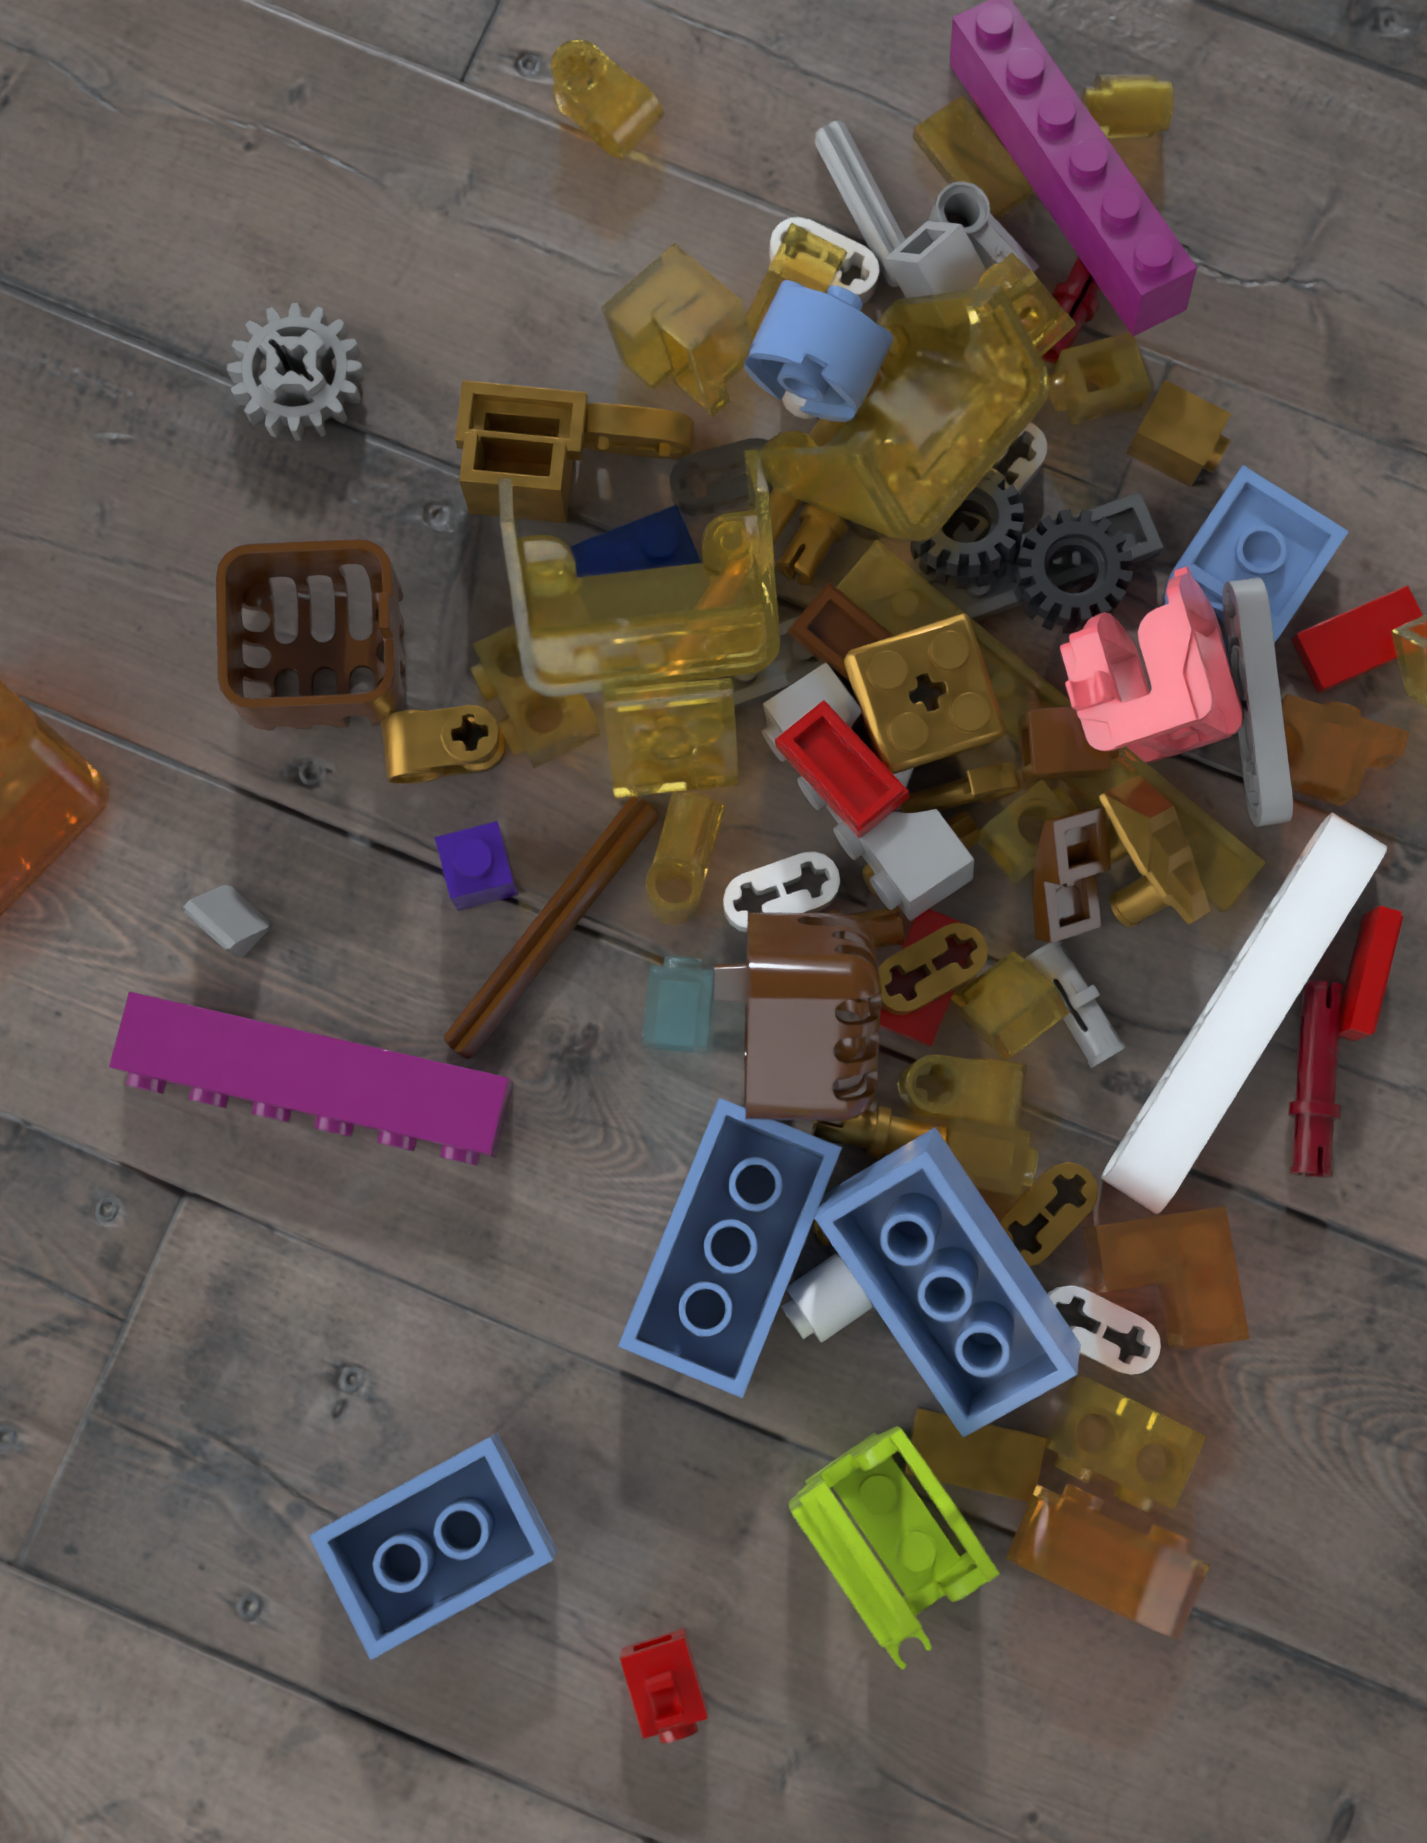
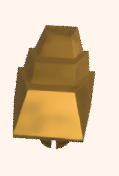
M1141 775L1100 795V801L1111 820L1107 823L1111 864L1130 855L1138 871L1143 875L1125 888H1120L1110 895L1111 909L1118 921L1124 926L1132 928L1141 923L1143 919L1167 906L1173 907L1188 925L1209 913L1211 910L1206 893L1199 879V873L1190 845L1184 836L1174 805Z

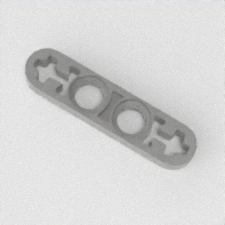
M1259 577L1227 581L1224 584L1222 595L1223 616L1229 664L1244 711V722L1238 731L1248 812L1256 827L1288 823L1293 815V796L1268 593L1263 580Z

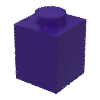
M498 821L435 837L449 897L458 911L519 895L504 835Z

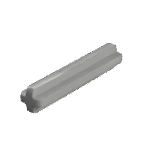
M838 120L822 126L816 132L815 145L868 247L877 258L879 268L888 285L897 288L899 285L884 258L906 239L845 123Z

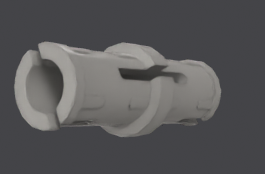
M1062 940L1048 943L1024 959L1027 964H1030L1055 1007L1050 1011L1055 1020H1064L1087 1058L1088 1065L1092 1068L1125 1049L1126 1045L1124 1042H1121L1096 1001L1100 993L1094 984L1089 987L1087 986L1063 947Z

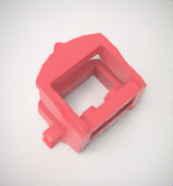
M1188 566L1174 570L1175 577L1169 580L1166 589L1169 604L1147 613L1139 626V645L1152 685L1151 692L1135 644L1120 622L1110 613L1104 612L1090 618L1081 631L1069 635V643L1060 645L1069 678L1065 685L1072 708L1077 711L1085 737L1093 748L1104 752L1121 748L1125 758L1130 762L1147 764L1232 737L1243 726L1244 711L1215 611L1199 584L1193 579Z

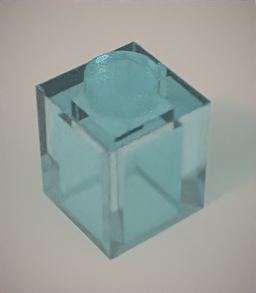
M682 956L664 957L663 966L649 965L642 1033L643 1048L707 1054L714 971L702 970V960Z

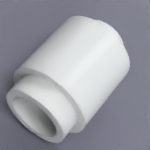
M837 1253L788 1285L786 1292L791 1300L781 1306L802 1339L814 1333L821 1343L873 1308L869 1298Z

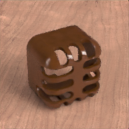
M361 539L258 543L237 546L224 555L218 564L216 574L218 682L224 696L246 723L256 729L274 731L275 727L311 729L314 725H330L335 728L349 727L351 716H365L369 719L372 726H379L390 713L402 710L406 697L400 675L405 672V656L400 646V638L404 636V619L399 609V602L403 600V592L392 563L382 547L372 541ZM345 564L363 566L370 580L373 629L371 635L361 641L353 639L349 633L348 590L345 572L342 567ZM313 575L330 577L334 588L335 635L326 642H319L312 635V606L308 577ZM274 577L291 578L296 586L298 635L293 642L288 644L278 642L275 637L274 595L271 578ZM242 608L268 614L270 618L268 628L263 632H254L244 628ZM378 612H379V623L377 622V614H378ZM383 643L384 662L378 658V650ZM242 644L269 650L271 658L268 665L264 668L247 666L243 659ZM361 667L372 670L374 674V690L362 694H351L350 679L352 673ZM330 669L335 672L337 677V695L314 696L313 680L318 671ZM288 670L297 673L299 676L300 696L276 697V680L279 674ZM243 680L268 685L271 689V698H244Z
M748 912L746 963L714 964L713 1001L745 1003V1119L845 1121L858 1118L870 1108L876 1094L878 1078L881 982L871 932L858 918L845 914ZM835 1010L853 1012L860 1017V1020L842 1021L835 1014ZM852 1087L851 1089L842 1090V1091L833 1090V1089H841V1088Z

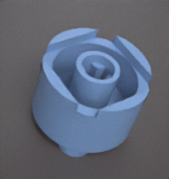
M784 280L781 282L752 341L744 367L747 374L757 385L780 401L785 392L788 391L800 398L806 399L805 405L800 407V411L821 419L847 422L853 419L855 413L862 406L893 342V335L861 312L863 301L853 292L839 286H830L825 294L806 288L799 283Z

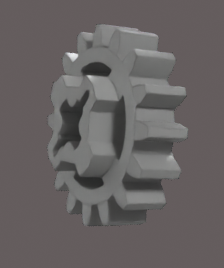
M291 303L289 316L281 319L272 307L268 308L266 313L269 323L264 327H260L257 323L249 320L245 325L251 340L249 342L234 340L231 345L237 358L241 360L240 362L227 364V371L232 381L238 383L231 388L232 394L238 405H246L244 411L253 425L265 419V426L270 436L276 438L282 432L284 426L290 428L295 441H302L305 427L313 426L321 437L327 435V429L324 421L329 417H333L336 421L344 424L348 420L342 407L344 401L359 404L361 400L358 388L353 384L365 380L362 363L356 361L361 356L358 344L355 339H346L348 332L344 322L340 319L327 326L328 320L323 308L317 306L310 317L306 318L303 317L298 303ZM336 358V373L330 386L326 382V374L334 368L331 361ZM264 359L266 361V370L259 376L261 384L258 386V370ZM282 363H285L291 370L295 369L299 373L307 371L311 382L302 374L299 376L293 371L286 373Z

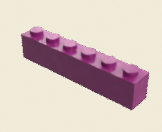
M987 0L952 17L950 67L1131 335L1134 337L1186 311L1196 275V265L1013 1Z
M130 991L127 996L109 1064L110 1068L128 1074L125 1085L164 1094L166 1084L171 1083L191 1088L188 1100L225 1109L227 1108L229 1097L254 1102L251 1111L252 1115L289 1123L292 1111L315 1116L314 1129L352 1137L354 1126L379 1131L376 1143L413 1152L415 1151L417 1140L442 1145L440 1158L478 1166L480 1154L496 1158L514 1084L508 1077Z

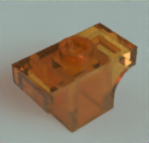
M1286 694L1281 699L1293 792L1343 806L1359 794L1366 769L1379 768L1385 770L1404 754L1410 732L1361 717V710L1352 705L1335 701L1326 702L1322 705L1290 694Z

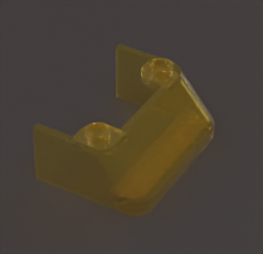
M757 449L744 451L749 511L722 514L707 525L701 539L703 563L578 578L573 552L564 541L551 535L520 537L512 478L499 479L500 524L522 673L526 683L534 691L542 695L555 697L751 674L767 668L775 660L780 649V633L769 491Z

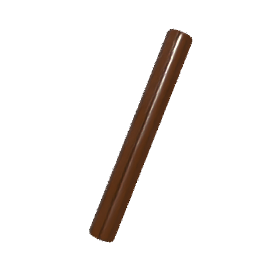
M638 796L629 798L444 1034V1041L450 1048L467 1059L472 1058L658 821V812L651 804Z

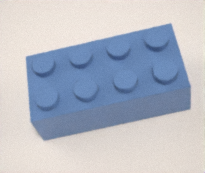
M719 1098L618 1347L743 1398L842 1147L776 1120L745 1119L744 1107Z
M936 1127L826 1192L815 1214V1220L963 1438L1077 1375L1081 1343Z

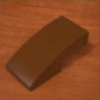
M1094 806L1045 820L1039 839L1034 870L1033 914L1035 939L1053 943L1102 927L1096 874L1111 870L1105 807Z

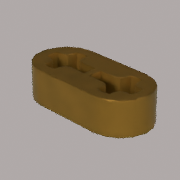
M589 403L583 447L604 453L660 459H681L689 456L691 453L695 423L692 418L677 411L609 403Z
M953 923L942 927L889 957L878 968L881 982L882 1009L895 1015L910 1014L969 982L983 969L987 961L988 947L984 936L976 928L968 924ZM953 938L958 945L969 942L974 950L967 958L970 968L962 970L961 966L955 962L937 971L932 962L946 952L948 945L945 940ZM897 968L903 976H906L923 968L927 977L917 982L912 988L914 999L906 1001L901 994L890 997L886 992L885 988L892 981L889 971Z
M1066 1162L1054 1165L1044 1171L998 1219L1011 1241L1013 1237L1007 1230L1011 1223L1023 1227L1028 1225L1037 1215L1045 1222L1033 1234L1032 1240L1038 1246L1035 1252L1031 1254L1027 1250L1019 1251L1029 1267L1038 1265L1045 1260L1091 1212L1098 1197L1096 1179L1088 1169L1080 1164ZM1055 1177L1063 1181L1073 1177L1079 1180L1081 1185L1077 1188L1076 1194L1082 1201L1078 1207L1067 1203L1060 1206L1053 1214L1045 1209L1058 1192L1052 1184Z

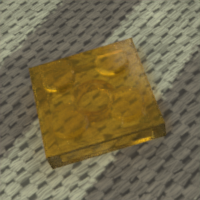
M732 678L602 690L614 798L739 786Z

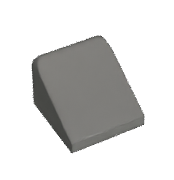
M229 885L220 886L192 898L183 906L186 909L184 913L223 949L236 958H243L271 927L270 921Z

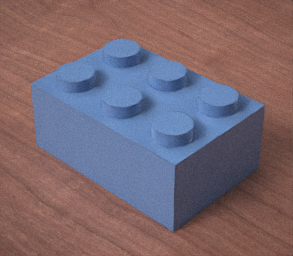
M498 1432L309 1535L370 1660L551 1562L558 1552Z

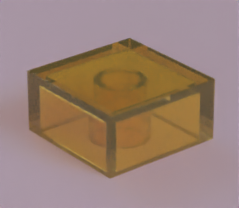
M1012 951L951 997L965 1024L1005 1061L1070 1013L1056 986L1015 951Z

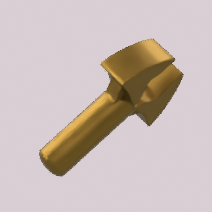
M1012 762L968 770L966 771V778L909 794V799L900 807L901 812L918 813L937 809L939 812L974 801L987 804L1022 790L1016 766H1013Z

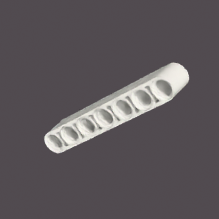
M1333 812L1324 819L1302 851L1115 1150L1102 1173V1180L1156 1215L1166 1207L1377 869L1387 850L1386 845Z

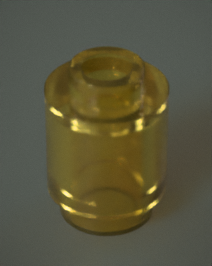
M1156 74L1096 75L1093 87H1085L1082 92L1081 101L1107 138H1152L1157 131L1169 130L1173 113V88L1170 80L1158 81Z

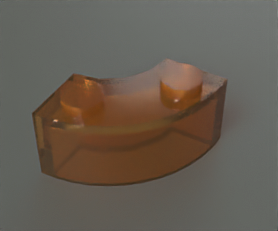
M1068 1483L1062 1495L1037 1484L1005 1559L1108 1610L1179 1640L1210 1567L1209 1564L1186 1554L1191 1541L1156 1524L1152 1525L1149 1535H1146L1099 1513L1104 1500Z

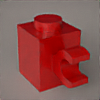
M685 1628L623 1647L619 1659L642 1738L646 1739L658 1735L660 1743H670L697 1733L699 1731L697 1722L708 1719V1705Z

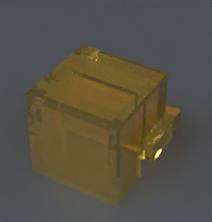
M674 243L601 306L620 362L652 391L668 376H671L672 382L713 417L730 402L725 383L744 367L749 354V348L752 344V338L742 300L680 246Z

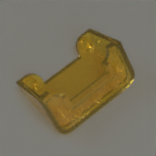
M1002 286L896 299L876 323L893 335V342L880 367L885 376L884 380L863 402L853 419L847 421L825 446H816L815 442L806 433L799 430L782 431L772 437L754 457L769 483L781 493L900 541H922L934 536L1040 411L1047 399L1049 378L1045 364Z

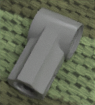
M968 182L952 183L944 187L938 195L928 221L949 223L945 217L948 214L960 215L967 220L970 226L965 227L964 230L994 284V287L986 295L997 307H1000L1005 303L1007 304L1020 293L1037 274L1040 267L990 214L989 200L983 190L975 184Z

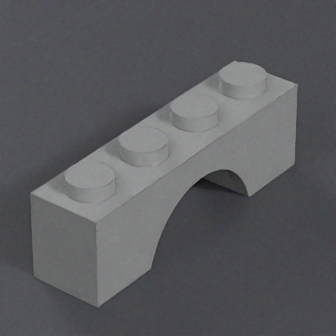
M827 663L819 666L763 703L767 727L762 730V734L772 752L781 762L785 761L786 758L776 748L775 739L823 700L830 705L860 739L864 734L861 708ZM802 776L797 779L802 792L817 811L826 806L837 821L838 825L833 828V831L846 853L853 860L862 855L874 871L875 875L870 877V882L888 909L892 910L899 906L909 921H912L973 880L974 858L937 809L918 813L893 811L859 839Z

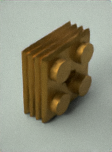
M960 614L852 649L844 658V665L857 704L861 708L862 719L873 752L893 774L997 741L1007 733V728L971 620L967 614ZM917 680H924L928 687H937L940 696L933 702L934 711L927 712L923 702L912 704L909 695L918 687Z

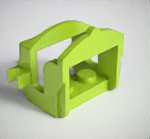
M898 1426L879 1435L873 1432L805 1480L806 1485L788 1502L791 1513L880 1646L886 1648L894 1662L901 1669H905L906 1664L899 1656V1646L906 1638H918L922 1641L927 1651L932 1649L928 1637L916 1618L921 1611L945 1595L951 1602L960 1600L1000 1574L955 1504L944 1491L903 1430ZM898 1450L966 1549V1552L960 1556L891 1455ZM831 1487L834 1488L905 1595L901 1596L831 1492Z

